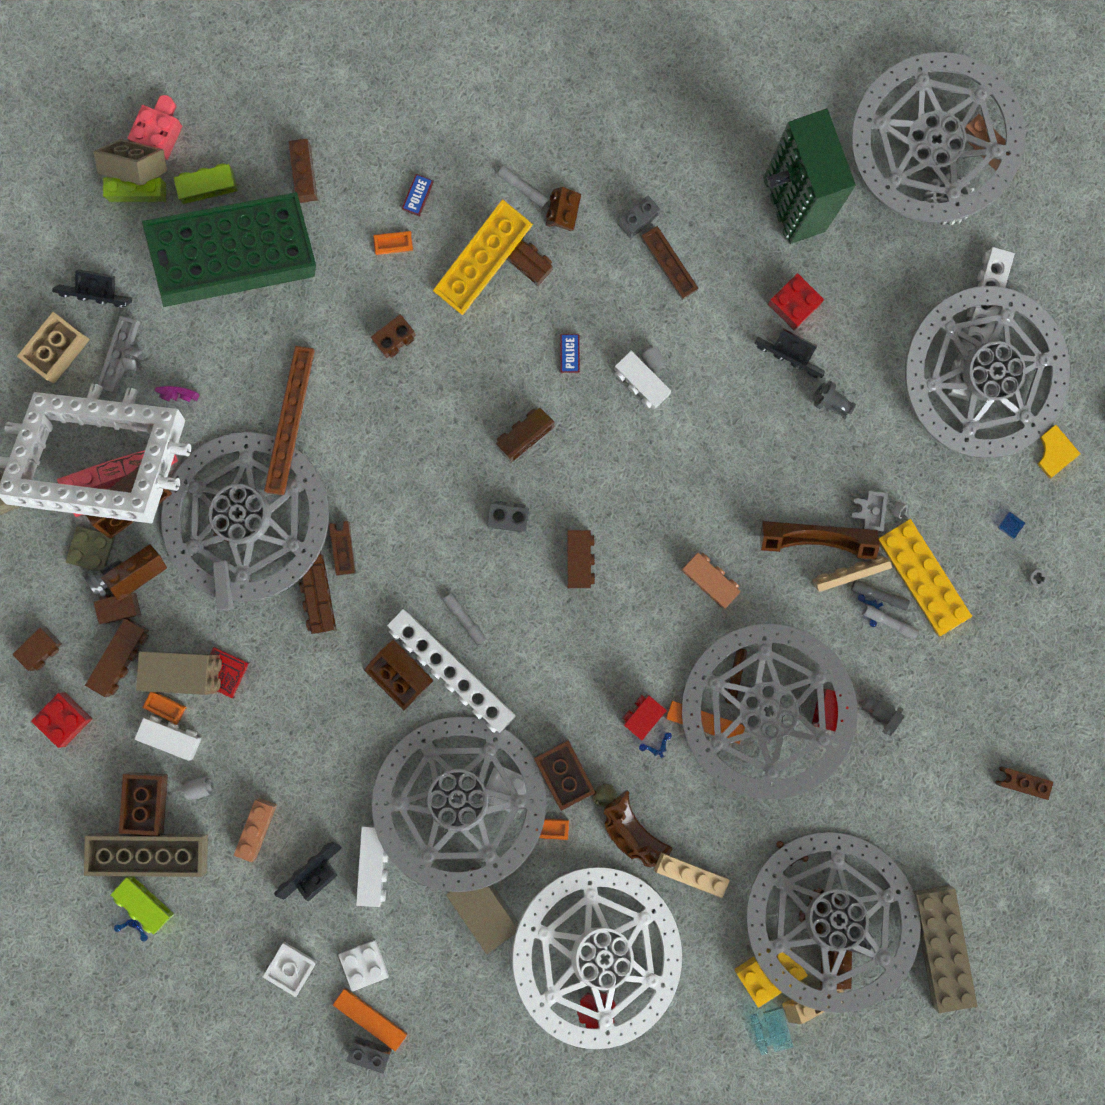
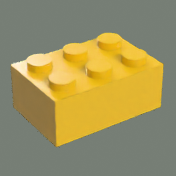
M783 952L776 955L782 966L797 980L800 981L808 976L803 967ZM755 957L750 958L734 969L758 1008L782 993L766 977Z

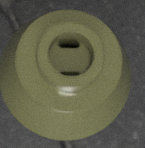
M602 784V786L596 789V793L592 795L593 802L604 808L617 798L616 790L610 784Z

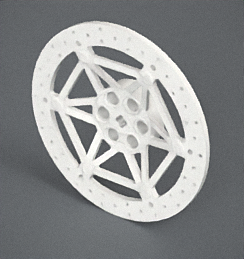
M595 867L575 870L546 885L533 898L524 911L515 933L512 948L514 982L519 997L530 1016L553 1037L567 1044L586 1049H606L620 1046L648 1031L662 1017L670 1005L679 983L682 968L680 935L673 915L666 903L656 891L641 879L629 873L611 868ZM597 887H609L622 891L636 899L644 907V910L637 913L598 895ZM580 889L583 890L584 897L547 927L541 925L544 916L559 900ZM598 903L631 916L633 920L614 930L609 929ZM585 905L584 933L577 935L554 931L555 928ZM592 907L601 927L591 928ZM652 921L656 924L662 943L663 962L660 976L654 974L648 929V925ZM635 926L627 940L621 933ZM640 930H642L646 971L634 961L631 947ZM599 933H602L603 940L598 944L596 937ZM554 937L574 940L575 943L572 950L569 951L556 941ZM535 938L541 940L547 987V990L541 995L536 986L532 971L531 957ZM619 940L621 947L618 951H615L614 944ZM549 944L571 959L570 967L554 985ZM586 945L588 953L582 956L581 949ZM601 954L605 955L603 957L604 962H600V960L602 959ZM619 961H622L623 968L622 970L618 971L616 967L617 963ZM589 966L590 974L584 976V968ZM632 968L640 973L642 977L630 976ZM575 973L579 982L560 989L569 977ZM604 974H607L608 981L602 984L601 978ZM625 981L641 983L637 989L611 1010L615 988L622 985ZM589 986L591 987L598 1011L594 1012L566 1000L562 996ZM647 988L654 989V993L649 1001L637 1014L623 1023L614 1026V1016ZM599 990H608L605 1007L603 1006ZM555 1002L597 1019L599 1028H584L573 1025L559 1017L550 1007Z

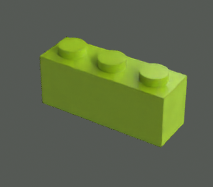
M225 163L218 164L210 169L200 168L197 172L180 173L179 176L174 177L178 199L182 204L238 191L233 169L229 164Z
M103 177V197L109 202H166V183L160 177L151 179L144 185H136L133 182L121 181V179L114 177Z
M134 876L126 877L111 894L114 898L113 901L118 906H123L132 919L138 920L142 924V928L153 935L174 914Z

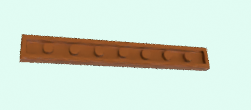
M295 346L264 488L266 493L285 494L315 353L314 348Z

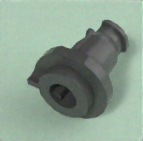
M834 382L822 383L813 396L814 406L818 409L824 406L835 414L841 415L845 420L847 413L852 414L856 404L854 402L851 403L845 396L835 391L836 384Z
M118 558L116 562L106 565L95 573L88 569L81 574L95 595L100 593L103 597L107 595L104 590L107 586L101 577L122 562Z
M873 695L869 697L861 709L885 726L882 732L890 736L905 717L902 714L903 708L899 707L895 711L882 701L875 699Z

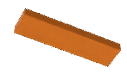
M672 701L666 719L683 725L682 704ZM701 711L704 732L715 736L714 715ZM720 717L721 733H723L733 723V721ZM739 724L727 738L743 734L744 725Z
M344 988L333 1004L334 1007L395 1052L407 1036L405 1031L346 988Z

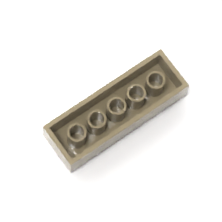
M91 833L85 836L84 876L202 877L207 874L208 834H160L157 836Z
M950 885L913 891L920 914V941L933 1008L938 1013L978 1007L956 889Z

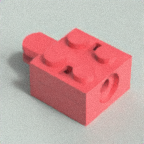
M167 95L160 96L154 109L142 105L127 138L132 142L164 149L166 160L169 159L182 129L178 119L172 117L176 109V104L172 98Z

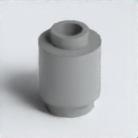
M649 345L642 350L643 353L640 356L645 365L654 374L666 368V361L657 346Z
M206 776L188 781L187 784L183 785V793L187 800H195L211 795V790L214 789L212 780Z

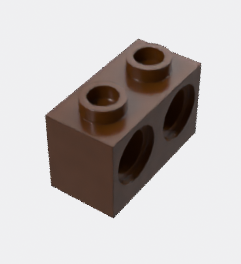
M399 314L372 335L371 339L386 358L389 356L392 358L399 353V348L404 344L406 346L411 344L415 340L416 334L403 316ZM405 328L407 333L404 336L397 335L399 329ZM391 340L392 344L390 347L385 348L382 346L383 342Z

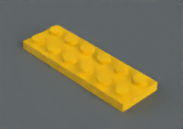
M502 199L433 291L461 315H464L529 231L533 223Z
M911 519L879 538L881 547L938 637L973 617Z

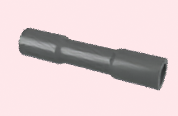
M858 580L853 582L851 591L881 600L904 611L907 610L910 603L908 599L873 588L871 585Z

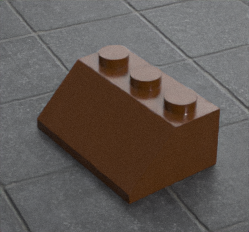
M540 407L537 410L534 408L526 414L527 418L523 422L517 421L511 427L512 431L508 434L503 433L496 439L498 441L496 443L497 448L510 463L555 428L553 419Z
M394 639L380 650L364 669L403 711L434 681Z

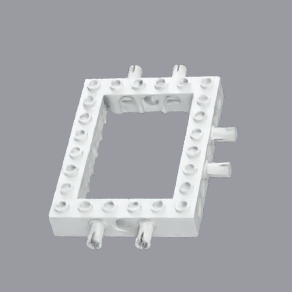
M94 384L90 385L87 398L34 392L23 423L7 422L6 425L9 426H5L6 434L18 436L10 457L0 456V468L5 469L0 482V498L7 505L153 523L163 489L179 490V487L176 486H180V479L167 477L174 455L189 456V452H191V445L189 443H178L185 419L178 409L135 404L139 392L131 388V391L130 388L126 389L122 402L99 400L103 387L95 384V387ZM49 420L61 421L62 423H78L82 426L84 424L96 425L99 428L101 426L113 427L115 430L122 428L130 429L133 432H137V430L150 432L151 435L132 492L35 481L33 478L37 465L39 466L40 464L39 459L42 451L46 448L45 443L49 432L53 429V425Z

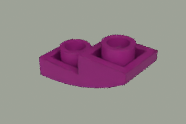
M176 386L156 387L154 390L160 394L159 398L168 402L171 399L177 401L178 397L187 402H190L191 399L197 401L200 396L195 391Z

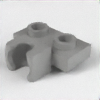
M868 491L866 500L852 499L851 503L857 505L860 511L850 514L849 517L851 519L864 520L863 529L883 532L888 493Z

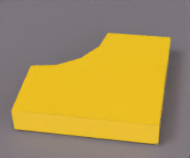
M1054 425L1040 437L1044 452L1042 459L1037 464L1050 479L1081 453L1059 427Z

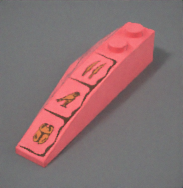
M145 450L57 479L58 484L106 490L141 465ZM176 454L174 455L171 465L178 462ZM73 513V514L75 515V517H78V516L83 515V514Z

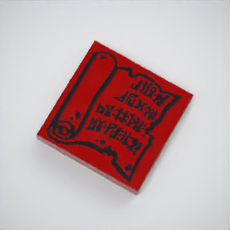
M213 647L210 655H220L219 659L222 661L221 670L218 672V679H220L221 684L217 692L233 698L249 663Z

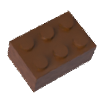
M569 739L534 757L561 811L596 793Z
M137 772L123 774L119 833L157 836L164 833L168 774Z

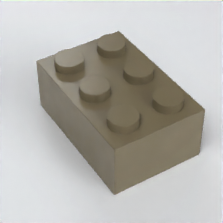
M119 139L93 151L97 172L109 178L114 177L121 179V181L144 185L147 181L158 178L161 174L167 172L164 149Z

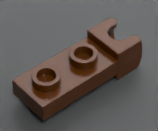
M344 521L341 531L337 530L335 524L330 523L329 529L336 576L355 574L350 522Z
M999 767V770L1006 774V779L1004 781L996 780V785L1049 800L1053 781L1006 767Z

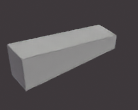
M227 561L213 563L217 610L234 609Z

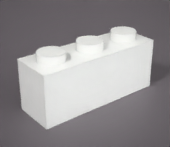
M632 350L614 368L617 378L622 382L625 380L629 384V390L635 395L638 393L643 398L641 401L647 408H657L671 394V390Z
M154 715L143 718L135 740L188 761L194 758L201 741V737L197 736V732L190 729L183 731L179 729V725L172 722L165 724L161 722V718Z

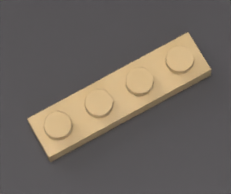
M877 556L876 560L857 562L852 567L839 568L831 574H820L817 578L812 579L814 587L820 592L891 569L892 565L891 561L885 556Z
M662 852L654 869L656 873L723 898L730 881L726 877Z

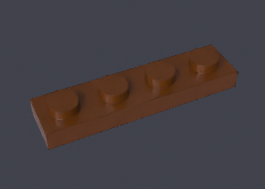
M658 226L641 236L682 300L699 289Z

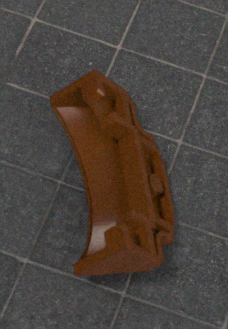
M626 790L604 809V815H606L605 828L610 838L624 854L632 860L634 858L640 859L644 866L649 868L655 867L661 852L670 855L673 848L652 836L639 823L631 809L630 793Z

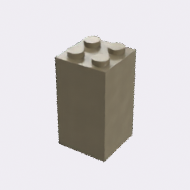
M139 651L136 691L199 695L217 694L221 684L220 679H218V672L222 667V661L219 659L220 655Z
M473 867V868H471V869L468 870V871H473V870H477V869H476L475 867ZM494 885L474 891L447 892L446 896L486 954L515 935L519 922Z

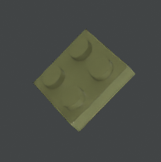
M77 526L66 563L93 571L100 570L107 565L115 537L109 539L103 533Z

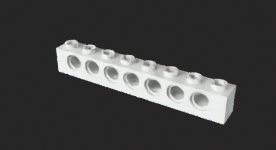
M995 247L985 252L982 258L984 266L977 276V281H979L978 287L988 284L1005 288L1015 253ZM991 266L997 269V274L991 271ZM981 305L970 307L966 316L969 317L968 321L998 315L1000 306L987 305V310H984ZM996 321L982 324V328L977 327V325L962 329V332L985 344L994 330ZM964 339L962 340L963 346L970 353L975 346ZM960 353L957 360H954L951 371L964 364V359ZM983 353L979 355L981 361L984 360ZM974 371L973 377L975 380H977L978 373L976 371ZM962 373L949 378L947 383H964L960 379ZM948 390L947 395L969 401L970 392L968 390Z
M405 609L387 625L391 629L389 633L395 639L400 638L404 641L403 646L410 653L414 651L418 655L416 659L422 665L428 664L432 668L430 672L437 679L441 677L446 682L444 684L445 687L452 693L455 690L460 695L458 699L465 706L469 704L473 707L474 710L472 712L479 719L483 717L488 722L486 726L492 732L498 731L501 733L516 717L497 696ZM408 627H412L414 631L413 636L407 638L404 634ZM422 640H425L428 644L427 649L424 651H420L418 648V644ZM439 653L441 655V662L434 664L432 657L434 654ZM448 667L455 669V675L451 678L446 675ZM463 680L469 682V688L466 691L460 689V682ZM477 693L482 694L484 698L483 702L479 705L473 700ZM492 706L498 711L497 716L494 718L489 717L487 713L488 709Z

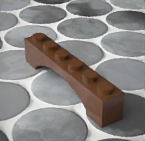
M762 521L760 531L762 551L780 552L782 548L795 545H823L845 550L857 555V558L876 560L880 547L878 530Z

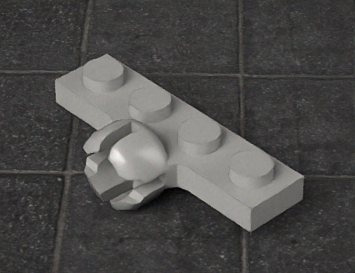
M123 316L119 317L98 381V385L102 386L104 391L117 394L124 371L127 369L138 371L143 366L135 361V359L144 361L143 351L133 347L140 324L137 320Z

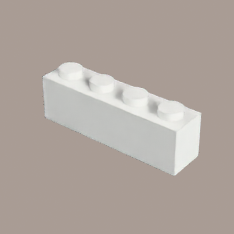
M364 824L361 830L356 906L380 907L382 902L386 900V890H383V882H387L388 871L384 870L385 862L388 863L389 857L382 848L374 825Z

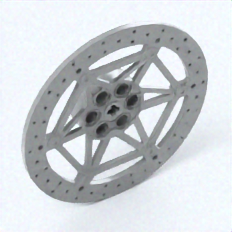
M932 52L916 55L886 70L865 93L855 115L852 128L854 161L858 173L868 190L876 199L892 211L904 217L924 222H949L962 219L990 205L1002 194L1014 178L1020 166L1025 147L1026 133L1023 112L1017 97L1008 83L983 62L951 52ZM928 73H955L973 80L980 86L973 90L930 79ZM913 77L915 85L884 116L876 115V111L884 98L896 86ZM931 87L967 95L969 98L945 112L942 111ZM917 91L919 92L918 118L916 121L890 119ZM925 92L934 111L924 113ZM989 96H992L997 103L1004 120L1005 145L998 144L986 104V99ZM973 103L962 122L955 117L954 114ZM978 106L981 108L990 142L965 132V127ZM926 121H933L935 126H928ZM945 125H951L953 131H947ZM891 126L909 127L910 130L906 137ZM871 129L878 130L881 136L891 173L886 179L879 171L873 157ZM886 132H889L905 143L907 154L899 168L895 166ZM912 135H920L921 140H915ZM966 142H970L972 144L984 148L980 150L964 151ZM950 143H956L958 149H952ZM918 152H923V153H925V154H926V158H924V159L920 158L917 153H918ZM986 156L960 183H957L956 161L958 158ZM936 157H943L945 162L939 163ZM993 158L1000 160L1001 162L990 180L979 190L963 198L961 190ZM910 160L915 167L903 172ZM950 168L951 183L942 173V171ZM920 170L934 172L945 187L907 179V177ZM902 184L944 194L947 196L948 202L929 203L919 201L902 194L896 188Z
M974 287L955 293L938 303L918 325L906 355V392L918 421L940 444L960 454L973 457L1005 456L1034 443L1050 428L1057 418L1066 399L1069 387V354L1058 325L1051 315L1035 300L1018 291L1004 287ZM994 305L1001 307L998 315L962 323H956L952 319L957 313L974 306ZM1015 312L1023 316L1035 327L1044 341L1047 349L1046 353H1041L1014 321ZM997 322L988 342L985 344L961 331L962 328ZM1009 326L1033 353V356L1021 355L1010 344ZM1003 327L1004 342H996ZM941 328L945 333L931 378L925 379L924 366L927 351L935 334ZM959 337L973 344L975 348L968 353ZM951 339L964 359V364L939 376ZM998 349L1002 351L1001 357L998 356ZM980 353L984 355L983 361L979 358ZM1024 361H1029L1033 363L1025 367ZM1011 363L1014 365L1013 372L1010 370ZM1045 366H1050L1048 391L1044 402L1034 416L1030 412L1043 369ZM1036 368L1024 405L1019 389L1024 382L1025 374ZM974 371L978 373L977 380L973 377ZM962 373L964 383H943V381ZM1005 381L1008 383L1007 390L1004 388ZM987 385L990 387L989 394L985 390ZM942 389H966L970 392L966 418L943 393ZM933 391L961 423L962 429L960 433L940 418L929 400L928 392ZM1014 395L1017 407L1007 398ZM977 398L985 400V404L974 416ZM995 400L1001 402L1014 413L1013 416L982 423L978 422ZM1019 421L1023 426L1016 432L995 439L975 438V433L978 429Z
M241 432L213 439L188 456L172 477H179L180 486H176L179 487L177 492L171 490L173 494L166 498L162 505L161 527L166 550L182 576L196 588L211 596L216 597L214 576L199 566L192 557L199 552L214 562L224 561L206 550L205 547L224 540L229 541L237 564L234 567L227 562L228 570L236 574V581L230 582L233 601L239 602L266 599L288 589L306 574L316 561L323 547L329 522L327 494L317 470L298 449L294 447L290 466L297 474V478L292 481L287 480L284 495L269 505L266 496L273 494L266 493L264 490H256L253 467L255 466L267 474L269 468L254 459V452L272 455L275 442L274 436L255 432ZM239 452V459L200 482L195 480L200 471L214 460L230 453ZM240 467L233 485L227 486L222 490L207 487L210 483ZM245 470L247 472L248 486L240 484ZM305 490L309 502L310 518L305 540L301 542L297 540L298 496L300 492ZM189 491L192 493L191 540L185 543L181 530V509L186 492ZM243 491V498L238 500V493ZM205 493L215 495L213 500L211 501ZM292 497L291 535H288L271 518V513ZM199 498H201L209 507L210 523L198 536ZM259 500L260 506L254 509V503ZM223 501H227L225 509H221ZM226 519L227 524L221 529V522ZM259 519V526L254 528V521ZM271 526L285 540L267 536L265 532ZM212 529L218 535L204 540ZM242 529V536L237 538V531ZM259 539L283 546L279 551L250 567L254 542ZM238 544L247 545L243 563L238 551ZM290 551L295 554L291 562L276 574L260 581L250 582V575Z
M759 624L740 628L723 636L702 654L686 682L682 701V719L685 735L695 758L716 781L728 789L745 796L759 799H784L808 792L827 780L837 770L853 743L858 720V707L851 678L843 663L828 646L814 636L793 627L778 624ZM772 643L784 644L801 650L813 658L821 666V669L816 673L773 652ZM758 644V652L720 677L713 675L716 667L730 654L746 646ZM759 659L755 686L750 688L726 682L728 678ZM772 659L792 667L809 678L787 686L782 685ZM765 662H767L773 678L772 682H762ZM831 669L832 674H828V670ZM831 681L838 703V722L834 736L826 733L823 684ZM811 684L799 699L792 692L793 689ZM768 686L774 689V694L771 697H766L764 694V690ZM705 687L712 689L715 738L710 741L707 740L701 718V702ZM725 688L745 692L742 701L739 702ZM815 689H817L820 729L814 727L800 713V706ZM719 693L740 710V715L723 733H721ZM785 695L790 696L792 699L789 706H784L781 702L782 697ZM751 697H755L758 700V704L754 708L748 705V700ZM771 706H773V711L775 712V714H770L769 717L767 716L768 712L765 710L767 707L770 708ZM785 715H790L793 718L790 726H786L783 723ZM752 716H756L759 720V724L756 727H752L749 724V719ZM799 720L814 735L795 731L794 729ZM740 723H743L747 729L746 733L727 738ZM769 725H773L776 728L774 736H769L766 732ZM790 735L813 741L810 745L785 761L778 763L784 737ZM753 736L757 737L765 764L729 746V744ZM776 740L777 743L771 761L766 741ZM833 743L837 744L836 748L832 746ZM818 746L826 748L825 754L812 767L796 776L780 779V770ZM723 749L765 771V780L748 777L735 771L718 757L717 752ZM771 782L775 783L774 787L771 786Z
M450 717L427 723L404 737L392 749L379 770L372 798V816L377 837L391 861L404 874L424 886L447 892H467L491 886L503 880L521 866L534 849L540 837L546 815V791L542 774L528 748L516 736L506 729H503L501 733L498 731L492 732L486 726L488 723L486 720L472 717ZM452 736H470L486 740L483 748H435L433 744L436 740ZM498 749H502L518 767L524 779L527 794L519 795L495 755ZM418 750H421L424 756L400 797H392L393 788L400 771L406 762ZM479 754L464 770L452 769L440 757V755ZM484 760L478 778L471 771ZM435 761L447 772L438 776ZM490 762H493L511 795L484 787V780ZM429 763L433 778L430 789L408 797L425 765ZM447 779L454 781L450 788L443 787V783ZM466 779L473 780V785L469 788L463 786V782ZM457 796L459 799H461L462 802L459 805L458 803H453L455 802L454 798ZM475 796L483 797V802L479 805L473 804L472 801ZM488 796L508 801V803L489 807ZM428 797V808L410 804ZM436 797H443L444 800L441 805L433 804V800ZM511 809L495 840L490 844L483 820L485 814ZM519 809H527L523 828L515 843L502 857H498L495 851ZM408 810L433 816L434 821L428 845H425L407 813ZM393 811H400L420 846L422 854L418 859L401 842L394 827ZM447 813L453 815V820L449 823L443 821V816ZM464 814H473V819L470 822H464ZM476 825H479L484 846L469 832ZM438 826H442L448 832L434 846ZM456 832H462L479 850V852L439 853L440 849ZM435 859H484L486 863L485 867L468 872H448L432 868Z
M831 832L816 833L803 836L784 845L761 867L752 884L747 902V934L759 967L771 983L784 995L803 1006L815 1010L835 1013L853 1012L882 1001L902 983L917 955L921 933L920 914L916 897L909 881L899 866L886 853L873 844L852 835ZM818 852H830V860L791 878L783 875V871L789 865L804 856ZM845 854L854 856L869 864L884 878L889 888L886 890L879 888L844 861ZM828 867L830 868L824 892L821 894L795 885V882ZM843 869L873 890L876 895L857 897L849 892ZM836 871L842 890H832ZM775 886L780 890L777 937L775 940L769 941L766 930V907L772 887ZM793 890L813 897L808 907ZM786 895H788L806 916L803 922L784 936ZM836 895L842 898L840 906L834 902ZM877 901L868 911L863 904L864 902ZM896 901L900 914L901 931L898 947L893 957L887 953L890 903ZM818 903L824 905L825 910L822 914L816 909ZM852 907L858 910L856 918L851 915ZM882 907L881 947L879 948L869 934L868 927L869 918ZM837 917V919H840V923L837 924V922L833 921V918ZM817 923H820L823 926V932L821 934L817 933L815 930V925ZM851 927L857 931L856 938H852L849 934ZM804 928L807 929L810 939L789 942L790 939ZM834 935L840 940L838 946H834L832 943ZM864 938L874 952L859 945ZM812 944L819 945L823 974L792 952L790 948ZM853 949L872 958V961L837 976L846 950ZM828 951H836L838 955L830 972ZM782 952L819 979L822 982V989L811 988L797 980L782 966L776 955ZM877 965L885 969L877 979L862 988L849 992H837V984Z

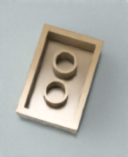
M52 312L17 357L46 380L55 384L90 339L61 316Z

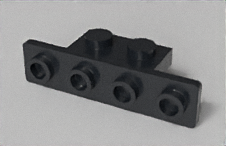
M78 269L75 271V287L59 284L52 288V292L58 293L61 297L75 296L78 300L83 301L91 299L96 300L95 302L98 304L112 303L115 307L123 308L132 303V298L114 295L115 276Z
M784 328L775 344L760 337L756 338L754 344L757 345L759 350L763 352L768 350L774 354L775 358L791 362L790 365L794 368H803L808 371L807 373L810 376L823 378L825 371L809 363L817 345Z
M333 841L325 844L316 856L311 857L306 865L296 870L287 882L282 883L278 890L274 892V895L284 900L298 889L306 901H310L338 876L328 860L341 850L342 847Z

